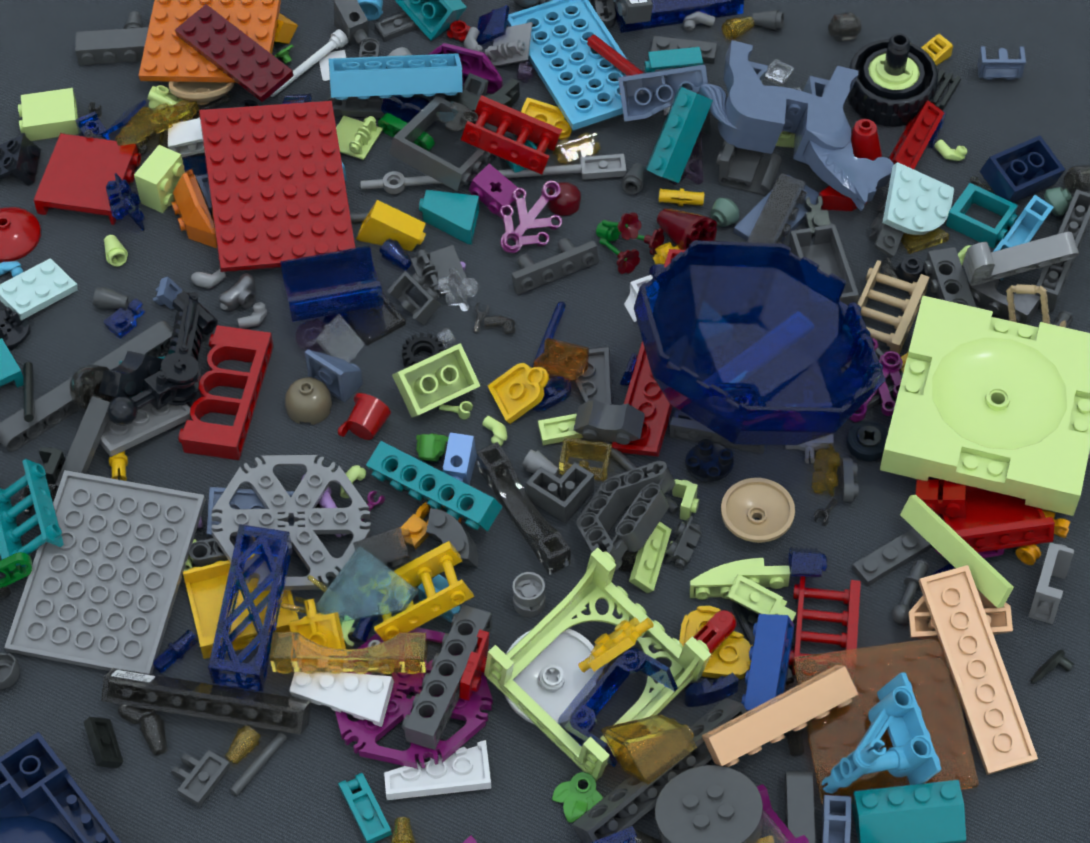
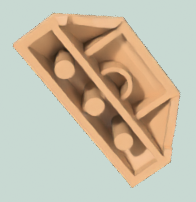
M977 589L993 635L1012 632L1013 625L1010 605L1005 603L1003 607L997 608ZM922 596L908 612L911 638L939 640L924 596Z

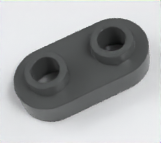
M852 458L841 459L843 502H853L854 497H858V483H854V477H857V463H853Z

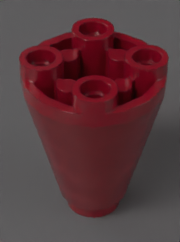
M663 209L658 214L657 223L660 228L664 230L676 246H679L680 250L704 252L714 250L717 232V222L710 217L674 209Z

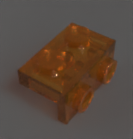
M547 338L545 340L544 352L534 360L533 367H542L549 375L561 376L566 380H576L588 369L589 349Z

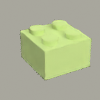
M158 145L137 170L134 177L141 204L161 213L168 206H171V202H174L173 191L182 174L185 173L180 153Z

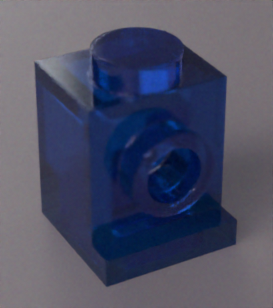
M95 111L75 120L80 136L109 140L108 132Z

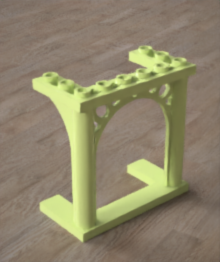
M599 548L591 553L586 573L574 589L507 654L496 645L488 651L484 675L583 772L591 774L595 781L603 775L605 767L690 682L694 684L702 676L711 656L709 648L701 640H696L692 636L683 647L677 639H671L665 633L664 627L658 621H652L654 624L653 628L644 632L636 640L644 653L648 670L646 686L641 697L597 742L590 737L583 746L579 745L513 680L560 634L572 626L592 621L605 622L617 626L624 620L629 622L636 617L641 623L648 617L645 609L640 604H634L622 587H616L611 582L616 568L615 560L608 552H602ZM599 599H604L608 603L609 609L605 615H600L596 611L595 603ZM587 604H589V611L591 613L590 615H584L581 613L582 611L587 610V607H585ZM614 609L616 610L618 615L622 616L621 619H616L612 615ZM653 645V648L659 652L652 653L648 647ZM658 658H665L671 662V667L666 670H660L654 667L653 661ZM655 675L658 677H666L664 680L660 678L658 684H656L653 680V676Z

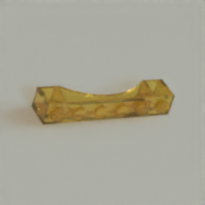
M273 632L270 662L272 671L282 674L290 672H304L307 674L315 672H330L332 674H339L341 672H355L357 674H365L367 672H381L383 674H391L393 672L408 674L426 673L427 636L426 633H399L393 638L375 646L344 650L319 645L308 640L299 632Z

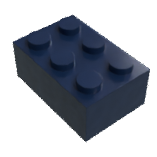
M1039 135L990 156L979 172L997 196L1014 203L1054 185L1066 169Z

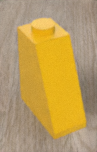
M377 200L362 222L356 240L412 251L417 244H422L426 235L423 232L426 223Z

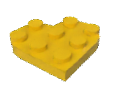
M699 606L697 610L684 616L679 639L683 647L714 614L721 611L719 608ZM733 631L711 654L701 677L725 680L745 678L747 670H750L749 651L753 645H750L749 641L743 638V634Z

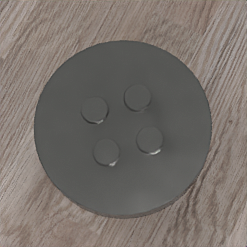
M707 765L688 769L672 778L661 790L656 801L655 817L662 843H757L763 831V805L757 787L747 776L728 767Z

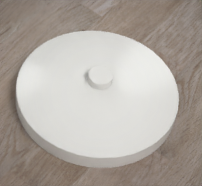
M567 629L513 681L561 727L578 722L594 708L602 692L604 670L603 666L595 672L591 668L585 673L580 670L578 664L590 656L594 646L580 633ZM528 631V632H526L525 634H523L522 636H520V637L511 645V647L509 648V650L507 651V653H508L524 636H526L530 631ZM505 696L511 708L520 717L534 724L518 707H516Z

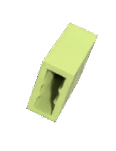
M73 88L21 95V104H18V112L23 120H19L21 133H25L30 141L59 137L60 133L69 135L79 134L77 103Z

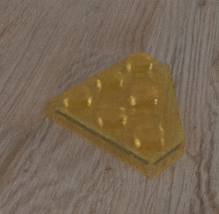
M183 100L175 105L165 103L156 108H139L115 139L118 146L139 143L146 139L145 136L152 134L154 131L158 134L173 127L172 124L177 123L181 118L183 121L191 119L199 110L197 101L188 102Z

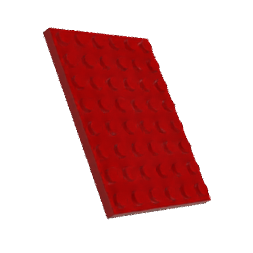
M332 101L199 110L220 272L356 261V249Z

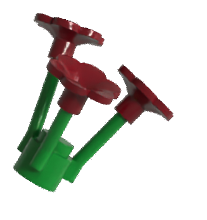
M634 212L630 214L624 213L619 223L603 220L596 229V235L600 238L599 243L605 245L617 255L618 260L616 264L620 274L633 272L635 266L640 263V257H638L639 251L636 249L620 252L610 243L617 240L619 235L624 240H629L630 238L638 239L649 244L650 254L653 256L657 254L655 249L664 243V230L662 228L654 230L652 236L638 234L642 224L638 220V215Z

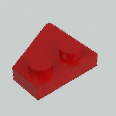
M481 629L477 634V649L475 652L471 651L460 680L459 698L468 701L473 692H478L480 688L481 676L485 672L489 632Z

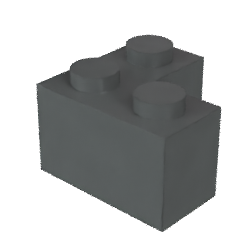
M574 463L561 478L540 467L526 482V499L564 523L570 519L594 491V474L577 463Z

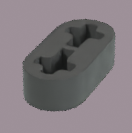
M595 0L596 13L606 28L613 27L616 21L614 2L612 0Z

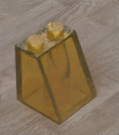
M662 714L607 726L601 730L624 772L646 784H650L697 748L692 739L694 734L686 724L682 725L674 718L670 719Z

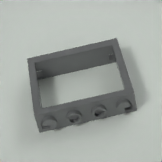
M436 96L393 137L389 154L458 191L464 184L470 182L474 174L477 175L480 172L484 163L488 164L493 154L479 148L458 168L413 143L438 118L461 131H464L467 121L474 124L477 121V118L473 117L471 113ZM487 122L483 127L493 132H496L498 129Z

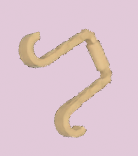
M1011 285L1006 290L1009 321L1017 322L1013 292H1016V294L1039 293L1041 295L1043 323L1050 324L1047 290L1041 285ZM1062 321L1059 326L1066 328V321Z

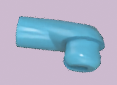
M18 261L0 263V276L11 272V275L15 277L23 273L22 265Z

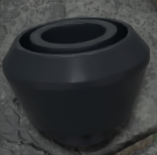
M913 256L904 258L895 270L897 279L909 283L918 282L921 274L926 276L923 262Z

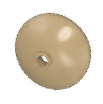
M170 81L169 91L174 96L187 102L206 105L227 94L233 88L234 83Z
M749 478L735 483L727 490L721 503V516L726 527L737 537L749 542H769L781 537L791 527L795 515L794 501L789 492L780 484L765 478Z

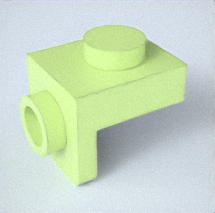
M674 479L675 486L673 487L672 495L683 498L680 506V519L687 520L692 512L696 513L698 509V485L688 480Z

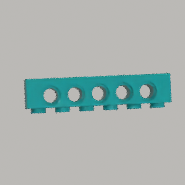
M380 441L366 464L373 471L371 475L377 480L384 482L386 479L398 491L402 492L405 489L409 491L408 495L418 501H421L422 498L427 500V504L433 509L440 510L442 508L457 521L460 518L466 520L465 524L476 531L481 528L488 532L503 507L495 498L383 441ZM473 504V507L470 510H467L468 507Z

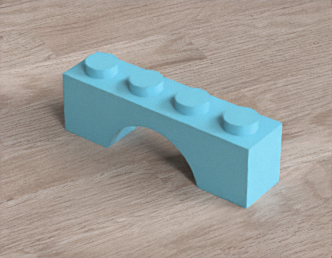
M1034 195L993 252L1030 242L1045 222L1053 206Z

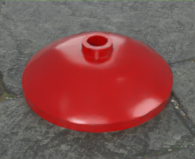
M17 207L0 208V262L21 259L32 252L39 243L41 237L39 222L32 213L25 209Z

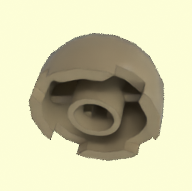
M305 377L296 380L290 385L285 394V408L288 416L298 424L300 422H311V425L322 422L330 414L332 397L329 389L323 382L316 378Z

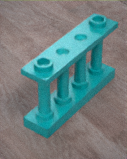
M28 459L22 461L26 474L8 488H0V555L2 560L19 552L29 555L46 542L58 547L64 545L61 535L62 531L58 524L45 476L46 471L41 464ZM29 485L31 494L12 507L11 497ZM34 504L36 514L17 527L16 516ZM39 524L41 534L22 547L21 536Z

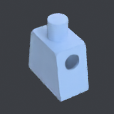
M450 432L443 465L444 473L470 485L477 457L474 436Z

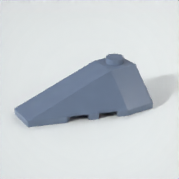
M706 64L619 77L624 122L648 118L671 106L679 86L696 93L699 92L702 84H708Z

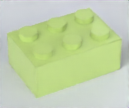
M461 343L392 374L411 417L418 416L480 387Z

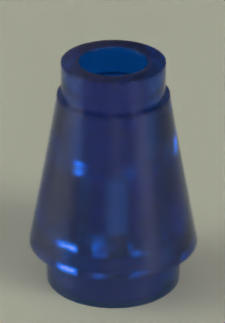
M390 238L380 247L379 252L382 254V258L404 271L412 265L411 258L397 240L394 241Z

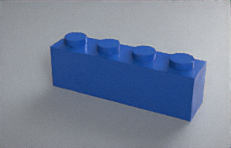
M759 614L758 622L754 624L753 635L755 641L754 646H751L749 651L751 665L750 670H747L745 676L747 690L746 694H743L741 701L746 711L767 702L785 691L795 626L788 615Z

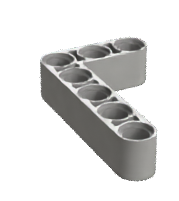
M1072 232L1060 233L995 252L990 251L988 242H981L967 249L963 266L969 284L975 286L1067 261L1077 257L1079 252Z

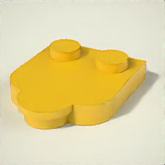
M527 97L521 110L522 113L562 129L559 140L570 137L572 129L559 107Z
M519 363L487 385L508 423H513L542 401L544 397L543 388L548 383L549 374L542 367L531 368L525 363Z

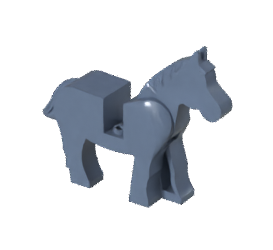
M731 40L725 57L723 77L728 92L727 99L725 91L720 86L702 84L699 88L700 95L713 100L709 111L718 120V130L722 138L738 148L772 154L782 131L795 133L793 159L808 164L818 177L839 193L850 197L857 208L862 211L864 204L872 201L877 191L876 189L888 184L894 164L886 157H879L872 161L867 158H856L853 154L851 127L843 111V105L858 77V70L837 66L830 80L809 76L803 91L786 87L764 86L762 82L768 66L749 61L753 45Z

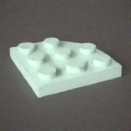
M897 162L892 167L882 223L912 235H923L940 227L948 218L954 188Z

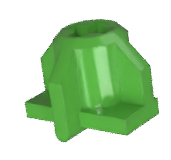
M433 433L417 435L416 450L418 458L432 462L440 460V457L445 453V446L449 437Z

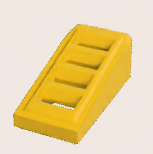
M938 34L921 48L930 55L937 66L951 57L953 45L941 34Z

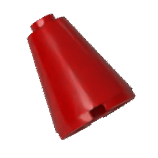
M869 119L857 121L851 131L854 156L856 158H867L872 161L882 157L876 124Z

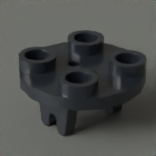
M8 307L0 311V339H3L7 348L11 351L30 335L31 330L28 319L20 320L18 313H13L11 308Z

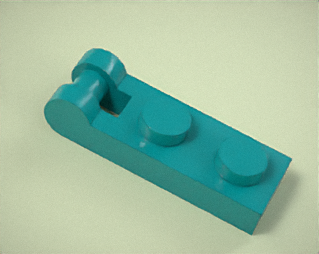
M363 773L355 775V779L348 782L344 780L338 783L339 789L366 843H375L392 835V831ZM360 788L361 791L352 794L351 791Z

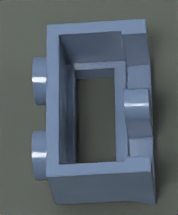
M981 46L977 63L979 78L992 80L993 78H1006L1007 80L1022 78L1026 64L1024 47H1019L1018 59H1008V53L1005 48L999 49L998 59H986L985 46Z

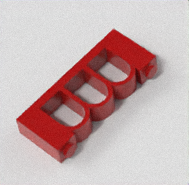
M217 325L215 333L211 334L209 339V347L212 348L207 355L209 371L199 381L201 398L197 399L191 406V420H187L184 429H180L179 442L182 443L184 453L240 460L274 347L273 340L269 332ZM225 360L252 363L250 373L221 369L217 365ZM218 386L244 389L242 399L215 396L208 392ZM208 413L236 415L233 426L206 423L200 421V418Z

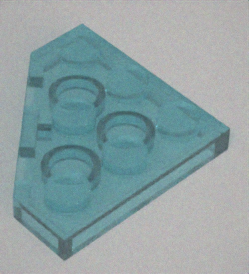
M358 546L315 606L323 614L338 612L340 622L402 612L407 608L419 590L366 549Z

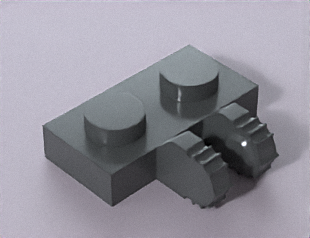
M210 750L205 753L200 761L188 754L182 756V762L193 769L190 774L176 766L171 770L173 776L183 782L177 789L178 795L198 807L202 805L231 767L229 761Z

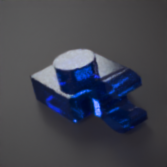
M136 298L129 304L126 311L122 307L104 320L105 326L121 339L137 326L135 319L145 313V310L142 308L143 303Z

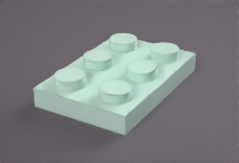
M50 258L0 284V301L7 308L10 307L13 313L17 312L20 320H23L78 291L77 283Z

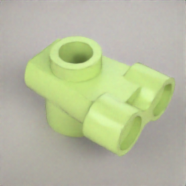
M162 85L152 86L147 98L150 100L149 107L158 112H163L165 108H168L167 110L177 113L183 102L182 99L174 96L167 87Z

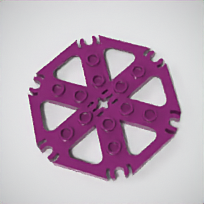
M417 627L387 644L376 633L348 656L349 662L338 664L334 672L372 675L369 672L358 670L356 664L368 654V644L370 641L379 640L389 653L390 660L388 665L394 680L382 727L374 725L372 721L366 719L353 722L348 719L346 712L341 711L340 713L335 711L342 741L344 740L346 745L357 741L358 743L353 746L354 752L356 754L359 753L361 757L418 769L416 759H419L421 768H425L424 760L426 758H432L435 765L439 763L438 754H440L443 763L485 727L486 722H488V713L481 712L482 710L491 711L493 704L486 676L484 673L482 674V681L478 692H474L469 701L459 698L450 718L466 721V724L448 740H439L435 750L411 742L410 748L405 751L379 746L376 742L399 724L407 714H411L413 700L416 694H420L423 689V679L426 673L430 674L433 668L432 659L417 671L410 646L411 641L419 638L442 643L445 633ZM410 692H415V696L407 699L406 695H409Z

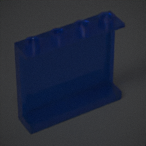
M370 246L280 261L292 322L384 305L381 283L376 275Z

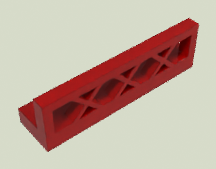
M927 100L914 119H911L906 125L888 159L893 164L898 162L914 169L945 112Z

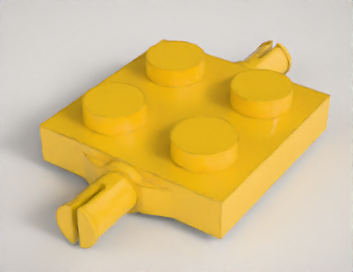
M314 599L305 600L307 616L289 622L299 669L330 671L329 668H332L334 665L349 662L338 612L329 614L317 613Z
M636 617L629 622L624 620L615 627V631L611 634H602L595 640V646L590 656L578 664L580 670L585 673L591 668L595 672L634 646L638 637L642 636L650 628H653L654 624L651 619L647 617L641 623Z

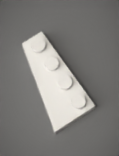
M296 669L289 692L296 698L317 705L322 704L331 707L332 710L340 713L341 711L353 715L354 718L372 721L374 725L382 727L394 680L392 676Z
M486 740L477 742V746L469 749L465 747L459 748L443 763L442 757L438 755L439 763L437 765L430 758V761L425 762V768H421L420 764L417 763L418 769L403 766L385 772L387 800L491 789Z

